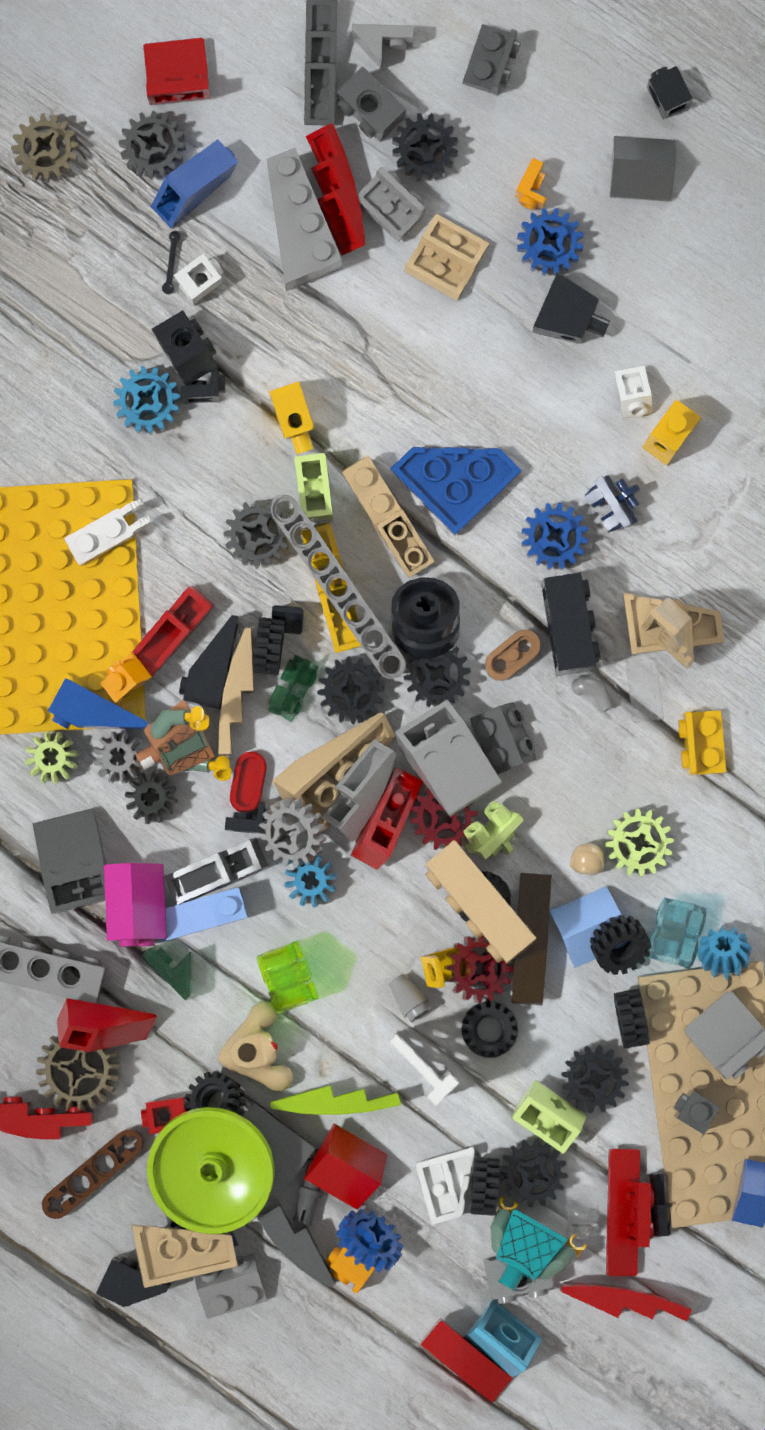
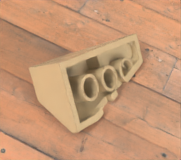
M667 597L649 615L641 628L688 669L694 663L692 618L687 614L690 610L679 599L675 598L672 601Z
M380 712L295 760L272 782L283 800L290 797L293 802L300 798L302 799L303 807L312 804L311 813L313 815L320 813L321 816L317 822L318 824L325 825L327 828L330 825L322 817L341 795V792L335 786L374 739L388 747L396 735L385 714Z

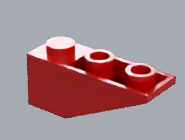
M66 998L57 1018L59 1047L92 1052L146 1040L157 1015Z

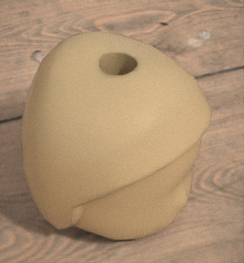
M591 843L581 844L572 853L570 867L577 873L594 876L603 872L605 856L602 849Z

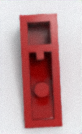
M398 767L394 768L379 803L360 832L350 856L376 870L391 857L421 788L422 780Z

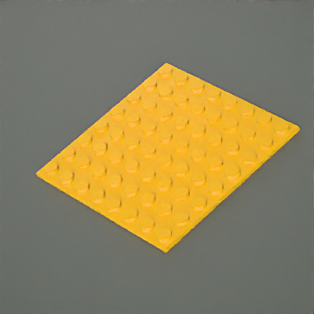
M132 479L0 487V735L98 729L77 728L72 724L69 729H66L52 721L54 715L48 712V709L65 678L146 721L144 685L131 696L115 703L100 684L108 676L106 671L119 660L123 661L142 640L136 533L133 534L134 537L82 566H79L64 539L115 509L119 508L120 510L125 505L134 501ZM134 513L124 517L128 526L135 523Z

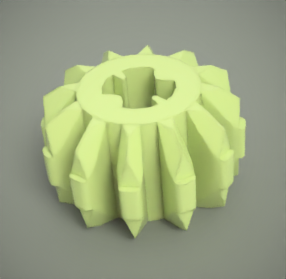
M47 731L44 732V743L37 736L33 738L34 743L38 746L37 749L32 747L26 748V752L33 754L34 758L26 759L25 764L37 765L30 771L33 777L43 771L40 782L46 783L51 774L53 784H59L58 773H61L65 779H69L71 776L65 768L67 766L72 769L77 768V764L69 761V758L77 757L78 751H66L73 745V741L68 739L61 744L63 734L60 732L56 734L54 741H52L51 733ZM55 750H57L59 753L56 756L57 764L53 765L49 762L47 766L45 764V761L48 759L46 753L48 751L55 753Z

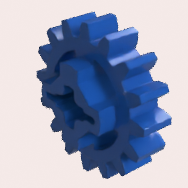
M542 208L540 217L531 213L530 220L532 223L523 221L521 227L525 233L520 232L517 235V239L524 242L517 246V252L526 253L521 261L523 263L531 261L530 270L532 272L538 267L542 268V276H546L547 271L551 269L556 276V273H559L560 267H563L568 272L570 270L569 261L577 263L579 256L575 252H581L584 246L581 243H577V241L583 239V232H575L579 225L578 221L569 223L570 213L568 212L563 217L558 216V208L554 209L552 215H548L545 208ZM547 223H554L560 226L558 228L548 226ZM535 231L538 241L530 247L529 239L532 232ZM545 237H548L549 240L555 238V247H552L550 244L545 246ZM570 237L571 247L566 254L562 244ZM542 256L552 258L553 261H545L540 258Z
M560 502L556 509H552L551 505L546 503L544 512L535 508L534 515L536 518L527 517L525 520L530 528H523L521 534L528 536V539L522 541V547L530 546L531 548L526 556L530 558L535 555L537 557L536 566L541 565L543 561L547 562V570L550 571L553 564H558L560 570H564L565 561L574 565L576 560L573 555L583 556L584 551L579 546L587 545L589 540L582 537V534L588 531V527L579 526L583 516L579 515L574 518L572 516L574 508L571 506L567 511H563V506ZM550 517H561L566 521L563 523L553 522ZM539 525L542 531V538L535 543L534 530ZM549 530H552L554 533L558 531L562 533L559 539L561 544L555 540L551 542L548 540ZM574 530L575 544L571 549L567 538ZM546 550L557 551L561 556H548L544 552Z
M359 1209L357 1213L352 1210L338 1225L339 1230L336 1236L341 1238L338 1245L347 1249L346 1257L353 1256L355 1258L354 1264H364L367 1271L372 1266L378 1273L383 1268L389 1271L402 1256L401 1251L404 1245L398 1242L401 1239V1235L393 1233L392 1230L395 1226L393 1224L387 1225L385 1217H376L372 1210L368 1215H366L363 1209Z

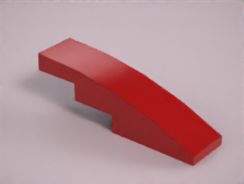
M331 123L306 136V139L318 162L317 165L311 167L323 194L317 201L338 249L343 256L366 245L362 213L353 175L334 124Z
M561 1283L559 1288L560 1292L616 1318H619L623 1307L652 1320L657 1309L663 1310L684 1321L688 1320L692 1311L689 1306L663 1296L624 1286L599 1283Z

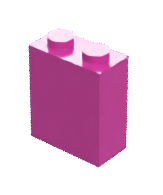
M120 863L104 865L107 941H119L120 947L155 946V939H167L163 864Z

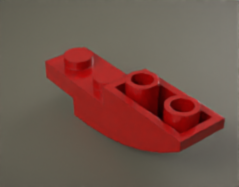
M22 1096L3 1097L4 1103H0V1131L20 1137L60 1140L63 1138V1127L91 1126L94 1124V1111L86 1112V1106H84V1110H79L77 1106H73L70 1110H67V1113H54V1107L35 1108V1114H31V1102H23Z

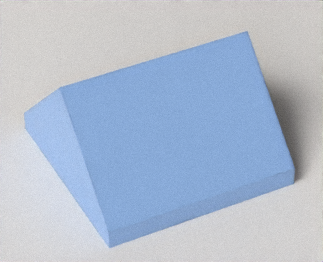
M607 886L549 911L574 968L596 959L590 948V938L595 937L593 935L594 930H601L599 925L602 922L607 925L610 923L609 918L614 917L615 921H617L619 915H621ZM628 941L617 944L613 949L624 946Z

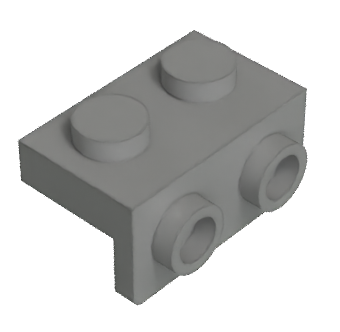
M380 167L376 172V176L357 194L359 204L370 217L399 242L424 217L426 208L423 206L424 201L414 191L409 193L401 185L402 181L397 174L391 170L387 172L383 167Z
M254 1254L236 1257L237 1267L195 1276L197 1292L207 1319L267 1301Z

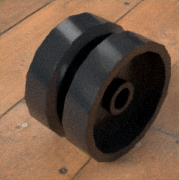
M428 577L407 581L399 587L392 598L391 606L392 634L396 644L405 653L417 658L437 657L453 648L460 634V601L456 591L446 582Z

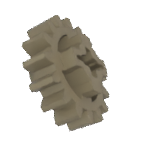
M43 113L40 116V121L37 122L31 116L29 117L30 125L28 127L23 124L19 125L22 134L13 135V139L18 145L12 146L11 150L13 154L19 155L14 161L17 166L24 164L21 169L24 175L32 171L34 181H37L40 175H43L46 183L50 182L51 175L53 174L60 180L62 179L60 171L64 169L67 172H71L72 169L69 161L77 162L78 160L77 155L72 153V151L79 150L78 142H71L77 137L75 131L67 132L69 128L67 121L59 125L57 115H53L51 120L47 121ZM49 129L48 132H37L39 130ZM63 139L66 144L64 155L59 151V146L62 144ZM27 141L30 142L32 147L28 157H26L25 153ZM42 144L44 146L50 145L51 150L49 152L46 150L41 151L40 146ZM43 164H53L49 167H41Z

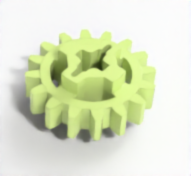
M635 809L634 817H630L627 812L622 813L624 821L621 822L614 819L613 824L616 830H607L606 833L613 837L612 841L605 843V847L613 848L614 851L608 858L614 859L617 857L619 861L616 864V868L619 869L625 865L627 867L626 875H631L634 869H636L639 877H643L647 868L652 874L656 873L655 864L657 863L664 867L666 862L662 858L663 855H672V851L667 849L666 845L673 843L674 839L666 838L665 833L671 830L670 826L664 828L660 826L663 820L661 816L656 820L651 819V810H648L645 816H641L640 809ZM640 822L636 831L632 833L622 831L628 824ZM651 826L657 831L660 843L653 840L650 834ZM641 834L644 836L643 841L653 848L642 847L639 851H636L635 844L626 838H637ZM619 842L625 844L629 852L628 859L622 855L619 849ZM646 853L656 855L651 861L639 864L642 855Z

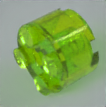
M298 940L264 952L256 957L263 981L267 985L268 994L277 1014L320 999L314 982H308L311 981L312 972L307 960L300 961L301 958H304Z

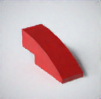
M188 586L131 653H134L153 677L192 635L216 605L194 586Z
M441 1317L420 1341L421 1346L492 1403L513 1379L512 1376L465 1339Z

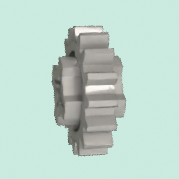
M288 797L270 805L271 809L263 813L266 820L261 822L259 827L265 829L266 833L261 835L260 839L268 841L269 844L265 847V850L270 851L272 849L275 852L273 856L275 861L282 857L285 866L294 863L295 867L314 860L315 855L322 852L323 849L320 844L326 841V837L320 835V831L326 827L317 822L321 816L320 813L314 815L311 813L312 804L303 807L302 799L298 798L292 802L291 798ZM296 828L297 830L293 833V835L289 836V833Z

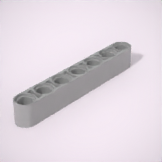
M287 494L276 496L272 500L270 511L283 533L380 674L388 679L400 677L404 673L406 662L297 501ZM283 500L290 501L293 504V513L286 518H282L276 513L277 504ZM305 526L310 529L311 538L308 542L298 543L294 540V532L298 527ZM318 552H323L329 557V563L323 569H316L311 564L312 557ZM336 578H341L346 582V590L340 595L332 594L329 590L331 581ZM353 604H359L364 608L363 617L359 620H351L347 617V610ZM377 630L381 633L382 639L378 645L369 646L365 643V635L368 631ZM388 656H395L399 659L398 668L392 672L385 671L382 667L383 660Z

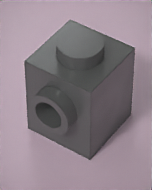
M689 1090L687 1094L682 1093L675 1103L673 1109L677 1112L674 1117L704 1135L720 1107L693 1090Z

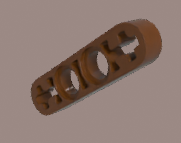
M125 1129L119 1132L45 1195L42 1201V1210L45 1215L52 1219H60L68 1214L139 1154L144 1144L142 1135L134 1129ZM124 1135L128 1138L135 1136L137 1139L134 1143L135 1151H132L130 1148L126 1149L120 1154L125 1160L120 1162L117 1154L110 1150L109 1147L114 1144L117 1150L124 1143L122 1139ZM103 1154L109 1155L114 1161L113 1169L106 1173L98 1170L96 1166L97 1158ZM77 1175H84L89 1180V1189L84 1193L76 1192L72 1187V1180ZM65 1185L68 1193L77 1200L72 1203L71 1199L68 1198L61 1205L64 1209L62 1212L57 1209L52 1212L49 1209V1206L52 1204L50 1198L53 1196L55 1199H58L66 1192L61 1190V1187Z

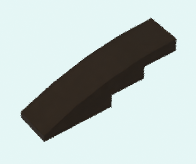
M520 873L517 916L536 937V941L514 959L511 1003L543 1006L552 875Z

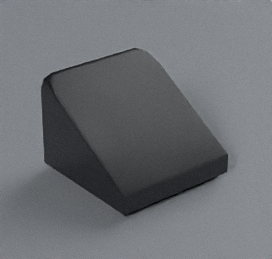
M281 605L272 606V618L285 620L284 633H302L304 609Z

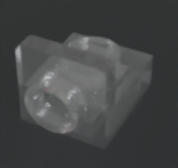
M566 1188L567 1235H575V1238L586 1239L598 1234L597 1188Z

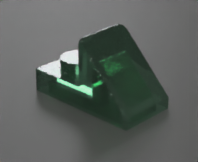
M150 947L142 954L148 963L185 1001L192 996L193 952L185 956L174 968L170 965L173 961L172 957L162 947L158 950Z

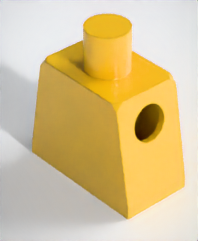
M299 381L269 391L268 393L284 439L291 437L296 454L314 449L308 432L313 430L314 426ZM293 413L298 414L301 425L297 428L291 427L288 418Z
M676 399L653 429L642 448L667 466L702 418ZM656 442L663 445L666 448V450L661 448Z

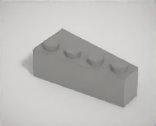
M296 148L268 158L267 166L285 289L288 291L342 269V259Z

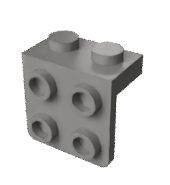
M733 992L724 993L685 1027V1034L724 1079H728L731 1076L734 1080L737 1079L749 1068L746 1063L756 1055L759 1059L765 1055V1028Z

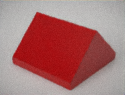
M333 1123L303 1179L358 1210L381 1185L387 1154Z

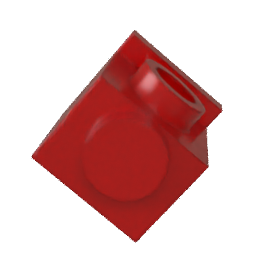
M185 1096L146 1102V1109H141L143 1128H149V1134L160 1133L172 1119L187 1112L184 1106L186 1104ZM166 1109L170 1112L171 1117L168 1121H162L159 1118L161 1110Z

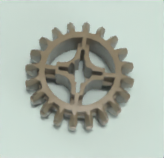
M52 1035L49 1039L54 1045L53 1049L47 1045H43L41 1048L45 1053L49 1054L48 1057H37V1062L46 1064L45 1069H37L36 1075L46 1074L47 1078L40 1081L38 1085L39 1087H44L49 1084L51 1087L45 1093V1097L49 1098L56 1093L58 1097L54 1105L59 1106L65 1099L67 1100L66 1110H70L74 1102H77L79 1110H84L85 1101H88L91 1109L97 1107L96 1096L103 1103L106 1102L108 1098L103 1093V1090L114 1093L116 1088L109 1084V1081L120 1080L119 1075L111 1074L112 1069L121 1068V1063L111 1064L110 1059L118 1056V1051H112L108 1054L106 1049L97 1050L102 1058L104 1070L94 1067L89 1063V1052L77 1050L72 1060L56 1059V1056L63 1047H59V1039ZM81 1059L82 1067L94 1073L80 1074L81 1078L76 1079L75 1071L64 1065L69 1066L72 1063L75 1065L77 1064L76 1060ZM54 1068L62 1070L68 1075V1092L57 1083L54 1076ZM86 1077L102 1079L98 1087L91 1093L77 1095L81 1083Z

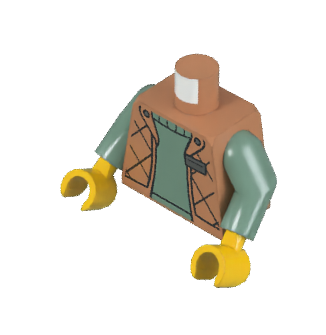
M183 700L170 710L161 711L155 721L145 728L144 733L150 746L135 754L143 770L160 762L168 775L182 771L210 773L211 770H214V777L220 781H227L231 778L232 769L230 768L229 758L219 756L215 761L212 760L215 756L203 733L209 727V716L204 715L202 707L195 706L190 709Z

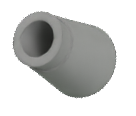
M404 974L396 977L388 984L392 989L391 991L403 1017H407L410 1022L418 1020L430 1011L429 999Z

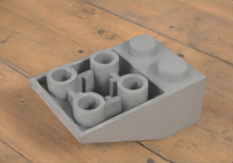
M445 700L395 731L400 752L449 817L502 784V781L469 728L448 700Z

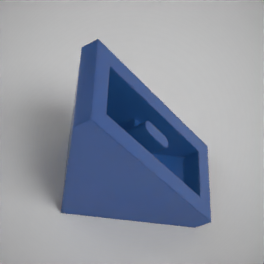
M750 1159L744 1160L731 1221L763 1228L765 1224V1163Z

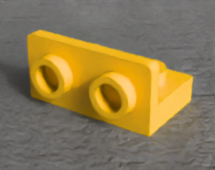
M721 710L683 713V719L678 720L679 737L685 738L686 750L681 751L682 769H687L688 776L726 773Z

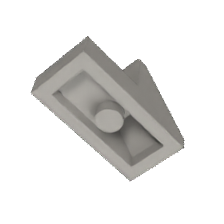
M352 24V39L379 68H382V45H388V48L392 50H404L407 46H413L414 26Z

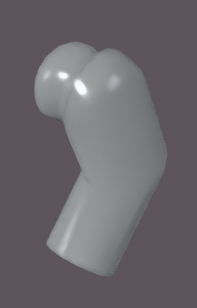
M581 675L572 682L573 692L578 696L583 694L592 696L600 713L614 707L602 681L588 675Z

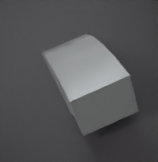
M375 739L335 786L341 792V795L322 817L336 832L352 842L365 827L376 809L386 788L396 757V753L392 749Z

